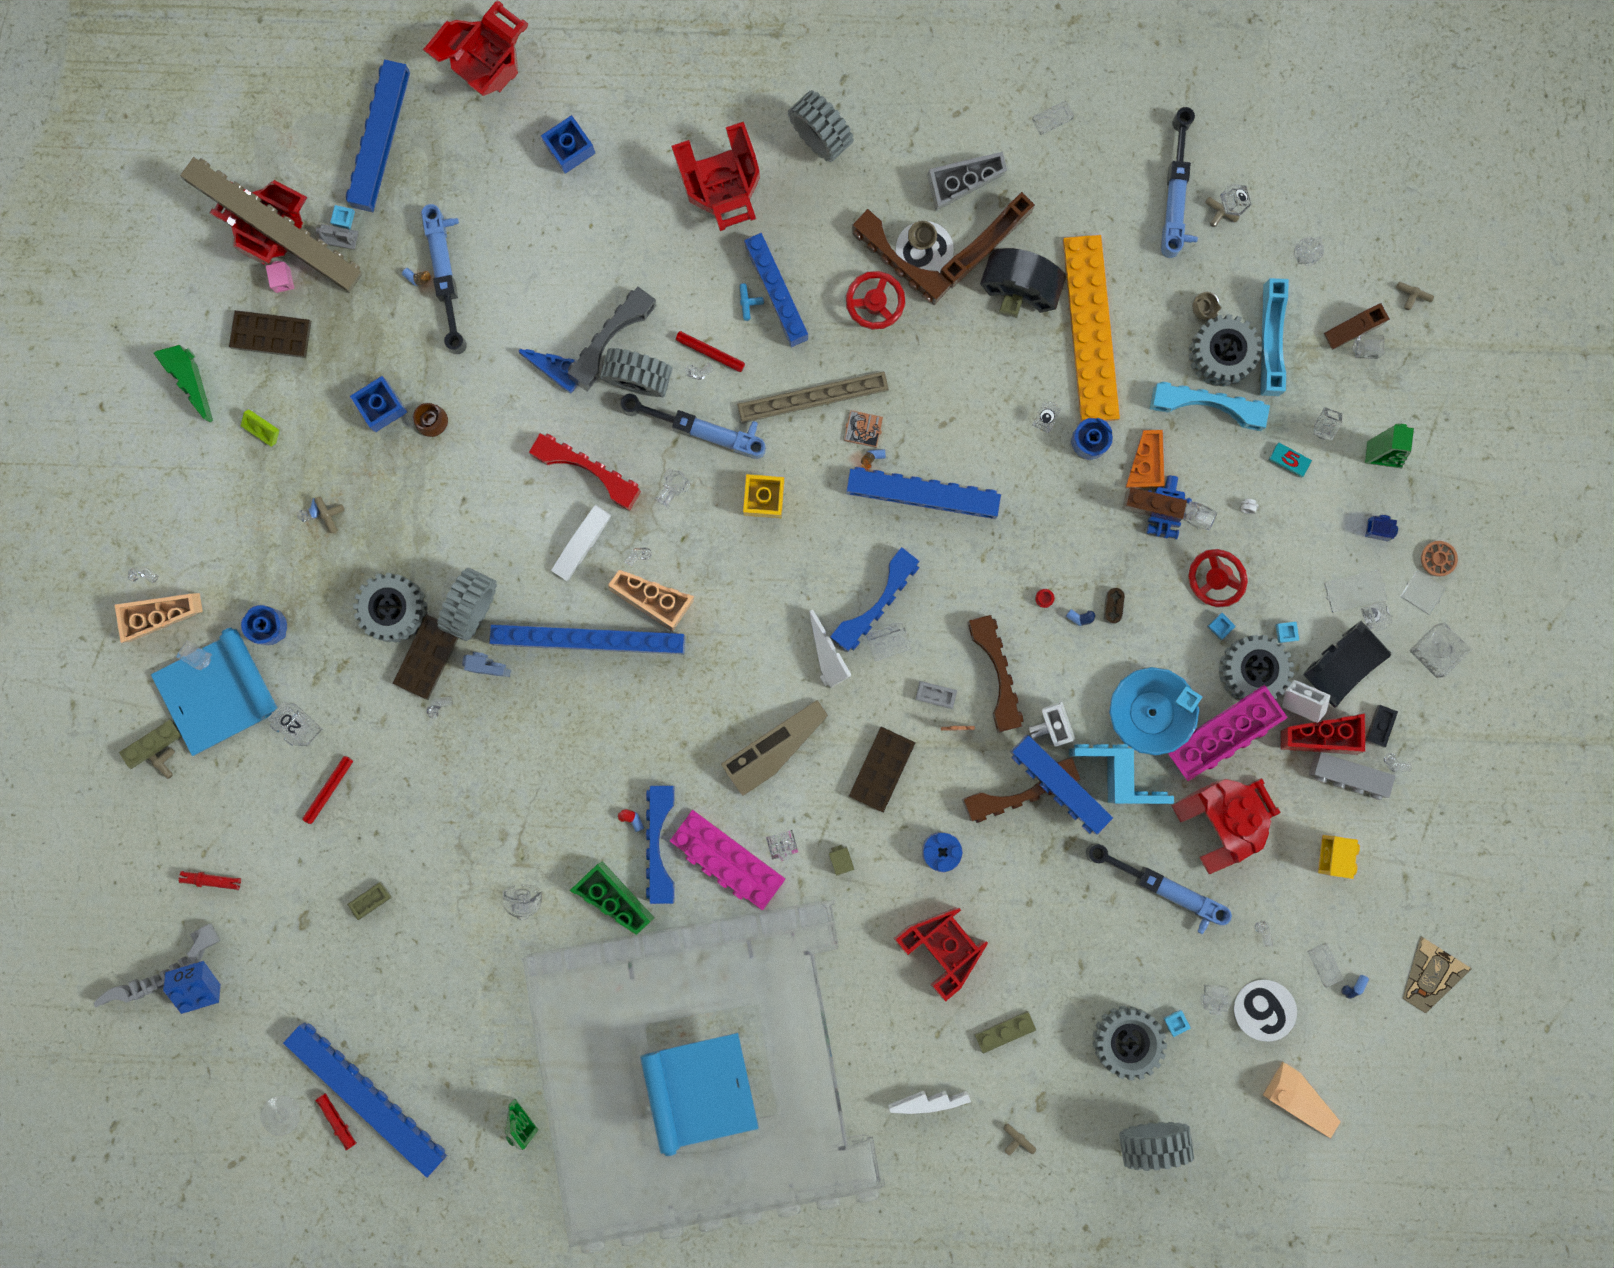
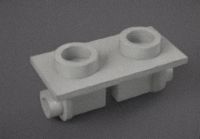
M321 224V227L316 228V234L319 235V239L327 245L355 250L358 231Z

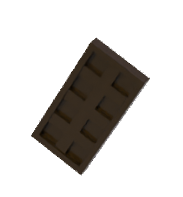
M235 310L229 348L306 358L312 321L309 319Z
M427 614L392 684L429 700L459 638L439 629L437 626L438 619Z
M881 726L849 793V797L884 813L916 742Z

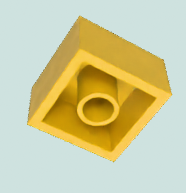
M746 474L744 516L782 519L785 478Z
M1322 835L1318 873L1354 879V875L1357 873L1356 855L1360 851L1358 840Z

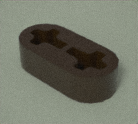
M1112 588L1106 594L1104 619L1109 624L1120 622L1123 616L1125 595L1120 588ZM1114 592H1117V595L1120 596V598L1116 600V604H1113L1114 598L1110 596L1114 594ZM1113 607L1115 608V614L1118 615L1117 618H1114V621L1108 616V613L1113 611Z

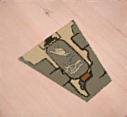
M1421 936L1402 999L1427 1013L1472 968Z

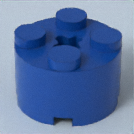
M1100 418L1083 420L1074 430L1071 438V445L1075 453L1087 460L1101 457L1112 444V429L1106 421ZM1093 436L1095 439L1090 441L1089 438Z
M258 605L247 611V614L241 621V629L244 636L250 641L269 646L285 638L287 621L281 611L265 605Z
M945 832L931 834L926 838L922 847V856L925 863L938 872L953 870L960 863L963 854L958 839ZM938 848H946V855L938 856Z

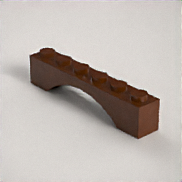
M1023 192L1011 201L988 228L971 244L941 268L940 273L952 283V289L1032 213L1035 204Z
M869 209L852 225L854 237L859 241L863 240L872 253L876 252L885 265L892 266L895 269L894 272L900 278L904 277L912 289L920 291L923 294L922 297L928 303L932 302L935 305L948 292L952 283L941 273L915 267L896 254L885 237L882 221Z
M992 615L969 620L967 624L972 641L987 653L997 672L999 694L992 714L997 733L1022 727L1021 723L1024 722L1021 711L1017 710L1016 704L1019 703L1017 694L1012 692L1011 685H1013V679L1011 674L1007 673L1008 661L1001 652L1003 643L1001 637H997V621L995 618L992 619Z
M1072 758L1057 762L1075 781L1081 780ZM1039 781L1030 789L1019 794L992 796L979 792L963 798L962 801L970 821L975 820L976 823L987 820V815L994 814V816L1003 814L1005 813L1004 809L1008 807L1012 809L1023 806L1022 802L1026 800L1034 802L1041 799L1040 795L1047 792L1039 786L1041 784Z

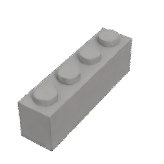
M1321 752L1314 754L1309 775L1314 776L1316 781L1323 783L1331 781L1335 787L1344 789L1347 786L1352 788L1351 791L1363 795L1366 792L1370 794L1371 798L1377 800L1390 798L1395 780V775Z

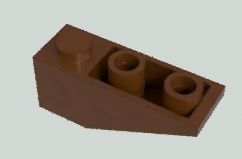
M1379 303L1324 333V336L1333 350L1382 326L1390 318L1382 303Z

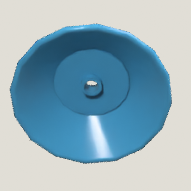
M1149 667L1136 670L1120 681L1112 694L1109 713L1113 729L1124 744L1134 748L1139 753L1157 756L1174 752L1189 741L1197 728L1199 707L1197 705L1190 714L1175 704L1185 686L1191 689L1185 679L1170 670ZM1149 710H1154L1155 716H1151Z

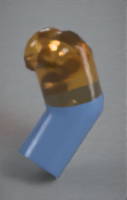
M406 268L402 272V275L415 286L426 284L431 279L428 271L415 274L409 268Z
M885 449L867 451L861 458V467L868 470L872 467L871 463L875 459H885Z

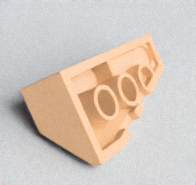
M1282 1062L1263 1096L1331 1139L1341 1121L1299 1071Z

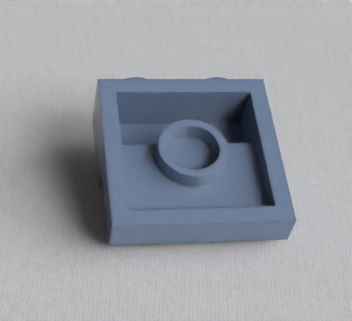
M473 652L472 655L463 656L462 666L465 667V671L510 677L511 670L507 669L506 665L493 662L484 653Z

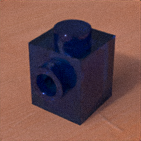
M1388 515L1369 518L1365 537L1382 541L1394 539L1398 534L1397 520L1391 519V516Z

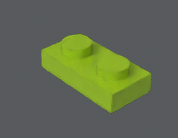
M250 409L243 413L241 427L271 447L276 444L280 431L278 428Z

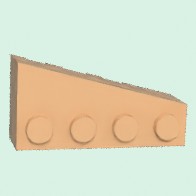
M618 570L608 585L609 591L672 632L694 602V596L681 593L673 588L664 587L656 582H650L622 570Z
M200 593L115 605L121 643L131 642L203 612Z

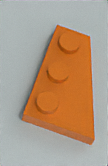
M1143 430L1125 488L1164 487L1163 430Z

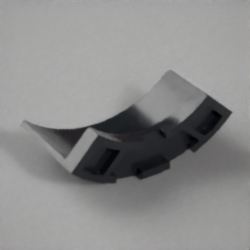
M1000 248L990 252L980 285L989 296L1006 295L1013 297V294L1022 296L1023 301L1031 304L1039 313L1056 310L1066 274L1052 261L1039 254L1022 249Z
M1359 621L1342 635L1343 638L1336 643V646L1331 644L1321 653L1323 656L1314 661L1303 674L1317 690L1330 695L1329 703L1334 708L1340 704L1344 697L1365 676L1392 655L1362 621Z

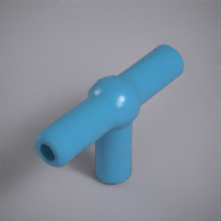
M742 283L740 284V305L742 306L743 320L749 321L751 319L749 306L763 305L764 298H748L747 284Z

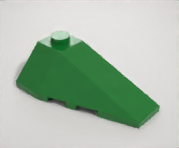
M181 345L155 351L154 355L166 372L170 373L175 379H178L177 386L185 394L189 393L188 400L202 418L211 423L213 421L198 365L194 361L195 355L193 352Z

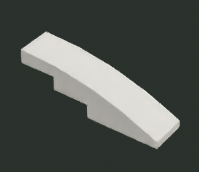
M595 505L575 532L551 571L566 581L570 580L577 566L582 563L589 549L594 546L612 515Z
M921 1091L891 1103L888 1107L890 1113H930L951 1109L969 1103L971 1100L967 1091L949 1098L946 1091L928 1098L925 1091Z

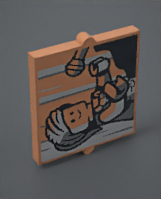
M851 410L849 421L846 424L847 430L844 441L877 448L879 435L882 433L880 429L883 417Z

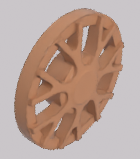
M1435 541L1423 549L1421 563L1429 574L1441 577L1454 571L1458 563V556L1454 547L1449 543ZM1436 544L1438 549L1437 552L1433 551L1432 545ZM1443 546L1449 548L1446 553L1441 551ZM1426 552L1432 554L1431 558L1425 557ZM1447 555H1453L1454 560L1448 561ZM1429 561H1431L1433 564V566L1430 568H1428L1426 564ZM1447 564L1451 568L1447 571L1443 565ZM1436 566L1440 567V573L1435 572Z

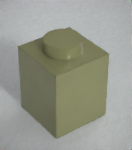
M841 844L831 848L832 852H829V856L836 876L855 870L847 846L843 847Z

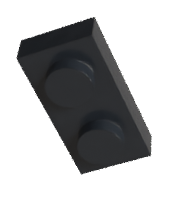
M1377 705L1365 741L1386 748L1398 711Z

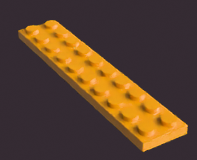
M1101 235L1067 237L1063 239L1081 422L1088 418L1116 421L1120 419L1102 237Z

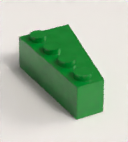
M1398 423L1367 441L1365 464L1402 469L1412 450L1414 428Z
M603 861L598 863L569 890L582 897L587 903L600 909L605 915L615 919L617 923L635 935L641 932L655 918Z

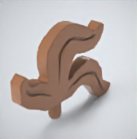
M975 726L941 727V731L975 730Z

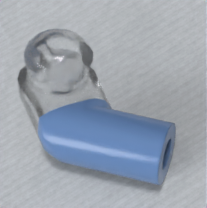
M315 498L312 499L309 509L298 512L297 517L302 522H309L318 517L320 511L314 501Z

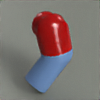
M628 809L618 813V820L620 822L632 823L635 832L644 829L638 813Z

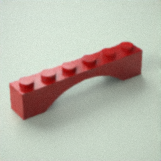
M541 433L538 435L529 451L532 457L546 465L570 464L588 470L602 481L614 503L628 511L632 509L641 493L636 482L630 479L628 482L621 478L622 475L614 470L609 472L602 463L589 461V456L582 452L578 454L573 452V448L564 442L562 445L557 443L556 438L548 433L546 435Z

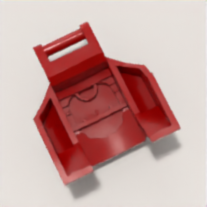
M497 0L485 13L482 21H446L424 47L423 51L437 62L450 58L451 69L482 96L494 91L500 93L508 82L513 80L518 74L515 44L519 35L527 29L528 23L524 19L520 20ZM500 13L516 25L515 28L510 27L497 17L496 14Z
M744 121L726 127L732 150L696 161L690 140L671 146L689 202L713 214L720 231L747 220H756L750 199L759 182L760 170ZM742 207L747 209L746 213L725 220L721 217V214Z
M276 180L271 181L263 189L249 192L246 189L243 190L249 195L253 193L261 199L260 202L265 206L269 204L278 211L277 214L281 217L287 216L295 222L294 226L300 229L302 227L303 221L299 211L307 199L305 195ZM218 203L209 212L213 217L231 226L234 236L233 247L241 254L264 265L265 263L269 264L272 258L284 256L287 253V250L227 209L221 213L224 207Z
M1262 778L1249 785L1228 779L1216 781L1171 805L1180 823L1205 812L1215 828L1223 847L1199 857L1208 874L1217 872L1235 863H1240L1252 854L1264 849L1269 835L1270 818L1280 814L1281 811L1274 805ZM1257 788L1258 792L1260 793L1264 803L1266 804L1269 810L1268 812L1254 789Z

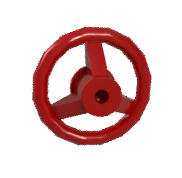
M881 271L866 272L856 277L849 285L845 296L846 308L851 318L860 326L871 330L885 329L893 325L901 317L906 304L905 292L900 282L890 274ZM868 279H880L877 288L869 290L864 298L853 299L856 288L862 282ZM887 282L894 287L898 296V305L893 314L885 307L887 297L884 290ZM855 308L866 309L870 314H878L885 320L882 322L864 320L857 314Z
M1221 549L1206 550L1197 555L1190 565L1188 574L1190 587L1196 597L1205 604L1217 608L1229 607L1239 602L1245 594L1248 584L1246 569L1241 561L1232 553ZM1219 557L1226 558L1235 565L1239 572L1240 581L1233 574L1231 567L1225 565ZM1208 558L1212 569L1206 575L1207 583L1199 588L1196 581L1197 568L1203 560ZM1229 586L1237 590L1234 596L1226 600H1215L1205 595L1212 588L1222 590Z

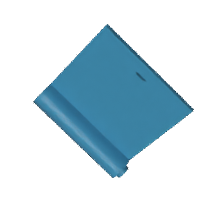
M232 627L221 632L220 640L151 674L192 756L279 711L238 630L232 629Z
M738 1033L640 1056L661 1154L672 1156L677 1154L676 1150L682 1146L759 1129Z

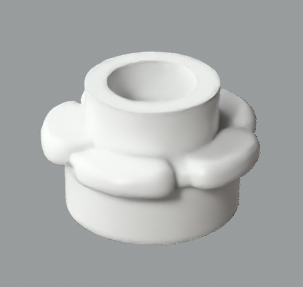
M1245 499L1240 503L1241 512L1246 514H1255L1259 508V505L1253 499Z

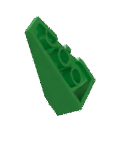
M514 1099L508 1106L505 1128L506 1140L511 1146H515L516 1149L523 1150L539 1129L518 1101Z

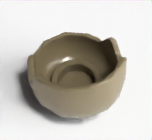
M918 221L912 224L908 230V240L914 248L925 250L935 244L937 231L930 222Z
M1208 291L1198 294L1192 304L1193 313L1198 319L1203 321L1215 319L1222 308L1217 296Z

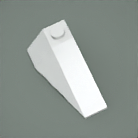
M812 609L809 611L822 673L820 678L825 686L829 685L832 688L850 678L851 673L840 654L836 653L833 642L826 635L824 627Z

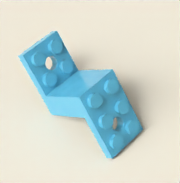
M1089 744L1074 745V748L1069 749V756L1107 757L1108 803L1174 804V796H1169L1168 792L1152 791V795H1148V792L1134 791V748H1128L1127 744L1112 745V748H1109V744L1093 745V748H1089Z

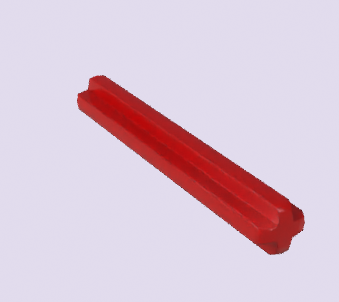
M679 331L676 335L677 342L738 372L743 371L745 367L743 361L682 331Z
M343 756L303 816L302 820L308 824L314 822L352 765L353 760L350 757Z

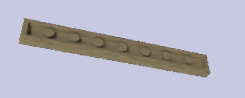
M885 371L739 403L737 406L741 423L886 392L889 391Z

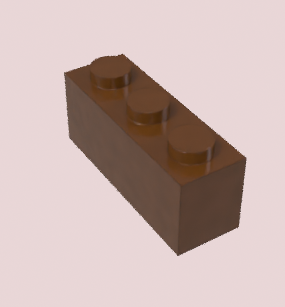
M1130 487L1125 493L1122 510L1178 523L1184 517L1187 500Z

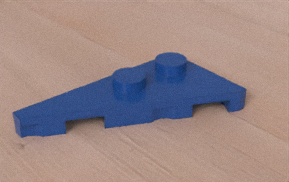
M520 349L518 351L521 356L571 394L578 386L568 376V368L573 362H577L575 359H564L561 356L548 353L545 355L530 349Z

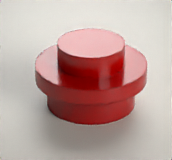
M1041 589L1037 592L1035 601L1038 606L1048 608L1054 603V594L1049 589Z

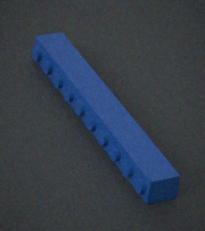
M491 625L490 644L493 646L685 654L684 634Z
M309 1023L299 1025L283 1044L428 1178L448 1156L445 1154V1149L430 1140L431 1136L426 1131H421L412 1118L406 1117L397 1104H392L383 1091H378L368 1077H363L354 1064H349L344 1059L343 1053L338 1050L335 1051L330 1046L331 1043L328 1039L320 1037L316 1033L317 1030Z

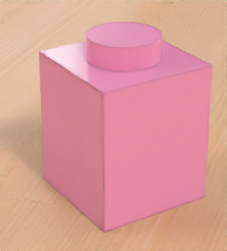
M275 261L271 265L266 266L269 285L274 292L279 293L294 289L291 270L285 262Z

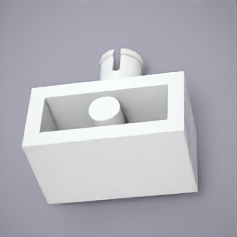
M1296 680L1285 690L1283 708L1317 723L1326 714L1330 700L1329 694L1317 690L1313 685L1310 687Z
M1062 702L1043 708L1042 713L1045 723L1029 727L1033 739L1049 733L1055 747L1075 739Z

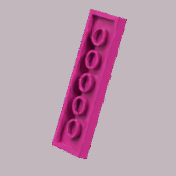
M1263 685L1195 729L1187 743L1168 754L1186 780L1190 781L1205 770L1216 767L1222 759L1232 757L1238 749L1246 748L1255 738L1265 736L1269 729L1288 717L1267 687Z
M694 810L690 812L670 839L671 843L685 852L687 855L686 859L693 865L696 863L700 864L703 867L701 870L710 877L713 874L719 878L717 882L724 888H727V886L731 887L734 890L733 894L737 898L742 900L744 897L761 910H764L786 879Z

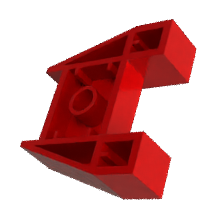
M957 907L909 925L893 938L907 955L922 943L945 970L941 976L930 984L945 1002L962 988L988 945V942L985 940L975 945L953 918L961 911Z

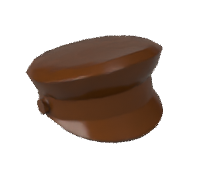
M424 403L419 405L414 411V424L422 435L436 437L445 431L448 425V417L444 409L437 404Z

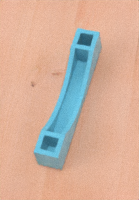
M1269 278L1263 285L1260 395L1280 396L1286 391L1283 327L1288 301L1289 279Z
M1169 382L1157 383L1153 388L1150 404L1151 410L1169 413L1184 406L1205 405L1227 413L1242 428L1262 431L1266 428L1270 405L1264 404L1263 401H1246L1244 397L1231 398L1227 397V394L1216 393L1215 395L1208 393L1209 391L1204 389L1190 390V387L1183 385L1175 387L1171 386Z

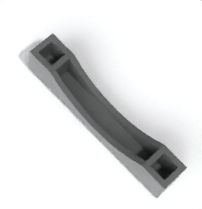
M638 286L634 291L631 290L626 296L624 304H620L616 308L615 315L611 319L606 320L603 330L593 336L590 346L588 348L585 347L581 351L578 361L573 362L569 366V379L588 392L599 378L600 359L608 342L623 328L636 322L645 321L655 309L656 299Z

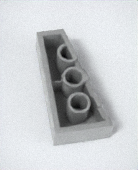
M1003 152L929 169L927 176L936 211L1004 176L1007 167Z

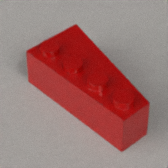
M1365 713L1324 720L1318 723L1287 727L1281 730V750L1350 755L1361 754L1365 752Z

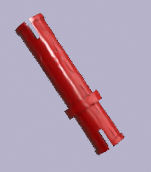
M181 871L179 875L187 878L179 877L178 880L181 884H194L196 887L209 886L237 891L241 887L237 885L241 884V878L207 875L204 872L192 873Z
M325 1093L317 1098L315 1102L322 1110L334 1130L333 1134L339 1138L345 1150L347 1151L357 1144L348 1130V1124L345 1125L327 1094Z

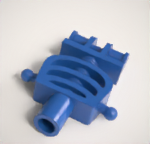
M1168 475L1165 488L1158 487L1153 492L1187 500L1188 504L1192 502L1191 498L1185 499V492L1176 491L1177 476ZM1156 517L1148 518V522L1157 524V527L1148 524L1147 534H1156V537L1164 534L1166 539L1168 537L1178 539L1179 530H1170V527L1179 528L1181 522L1177 523Z

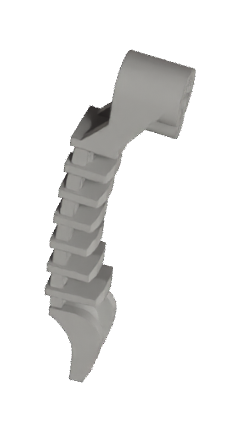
M212 923L190 934L194 945L190 952L186 953L189 958L186 956L178 960L179 963L169 966L170 970L201 962L205 949L220 941ZM165 969L160 972V975H154L150 979L145 978L140 982L138 979L129 982V986L121 985L114 987L102 994L94 1002V1006L96 1008L112 1000H121L127 1003L144 998L145 995L154 993V990L164 987L165 972L170 970Z

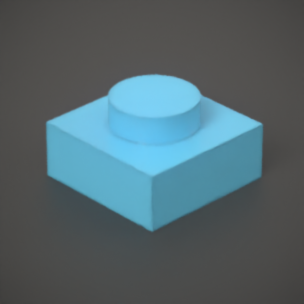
M335 205L330 223L333 226L351 229L355 211L351 208Z
M1297 621L1275 624L1278 643L1299 641Z
M1185 686L1175 704L1191 714L1202 699V696Z
M1178 1010L1163 1018L1172 1037L1191 1029L1182 1010Z

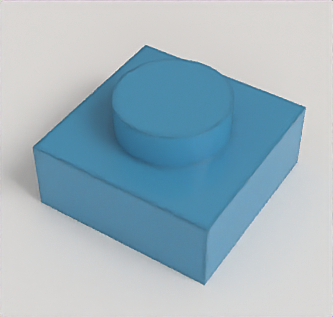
M1220 613L1207 627L1220 640H1223L1236 626L1223 613Z

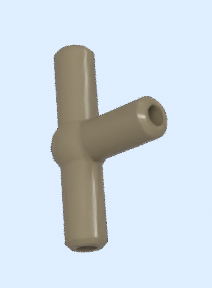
M1211 197L1206 199L1205 203L1217 211L1210 222L1212 227L1218 225L1223 215L1234 222L1239 220L1240 216L1228 209L1226 205L1220 204Z
M1398 282L1396 289L1410 294L1404 306L1406 310L1412 309L1417 297L1428 302H1432L1434 299V295L1424 292L1418 287H1412L1403 282Z
M320 496L315 498L314 501L320 511V517L324 520L329 532H336L337 528L331 517L345 510L343 505L340 504L327 510Z
M168 748L159 757L154 754L148 758L152 762L153 767L157 768L166 779L173 776V773L164 764L175 753L172 748Z
M1005 1124L1003 1130L1014 1138L1005 1149L1007 1155L1010 1156L1019 1145L1023 1146L1030 1154L1036 1152V1147L1025 1139L1022 1133L1017 1132L1010 1124Z

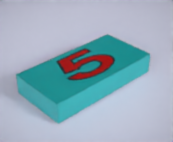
M1280 442L1276 444L1268 459L1301 478L1304 477L1312 462L1311 459Z

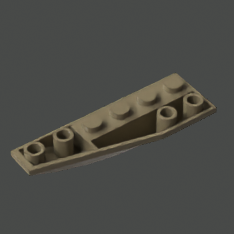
M816 700L721 763V766L741 795L744 796L774 776L828 715L819 701Z

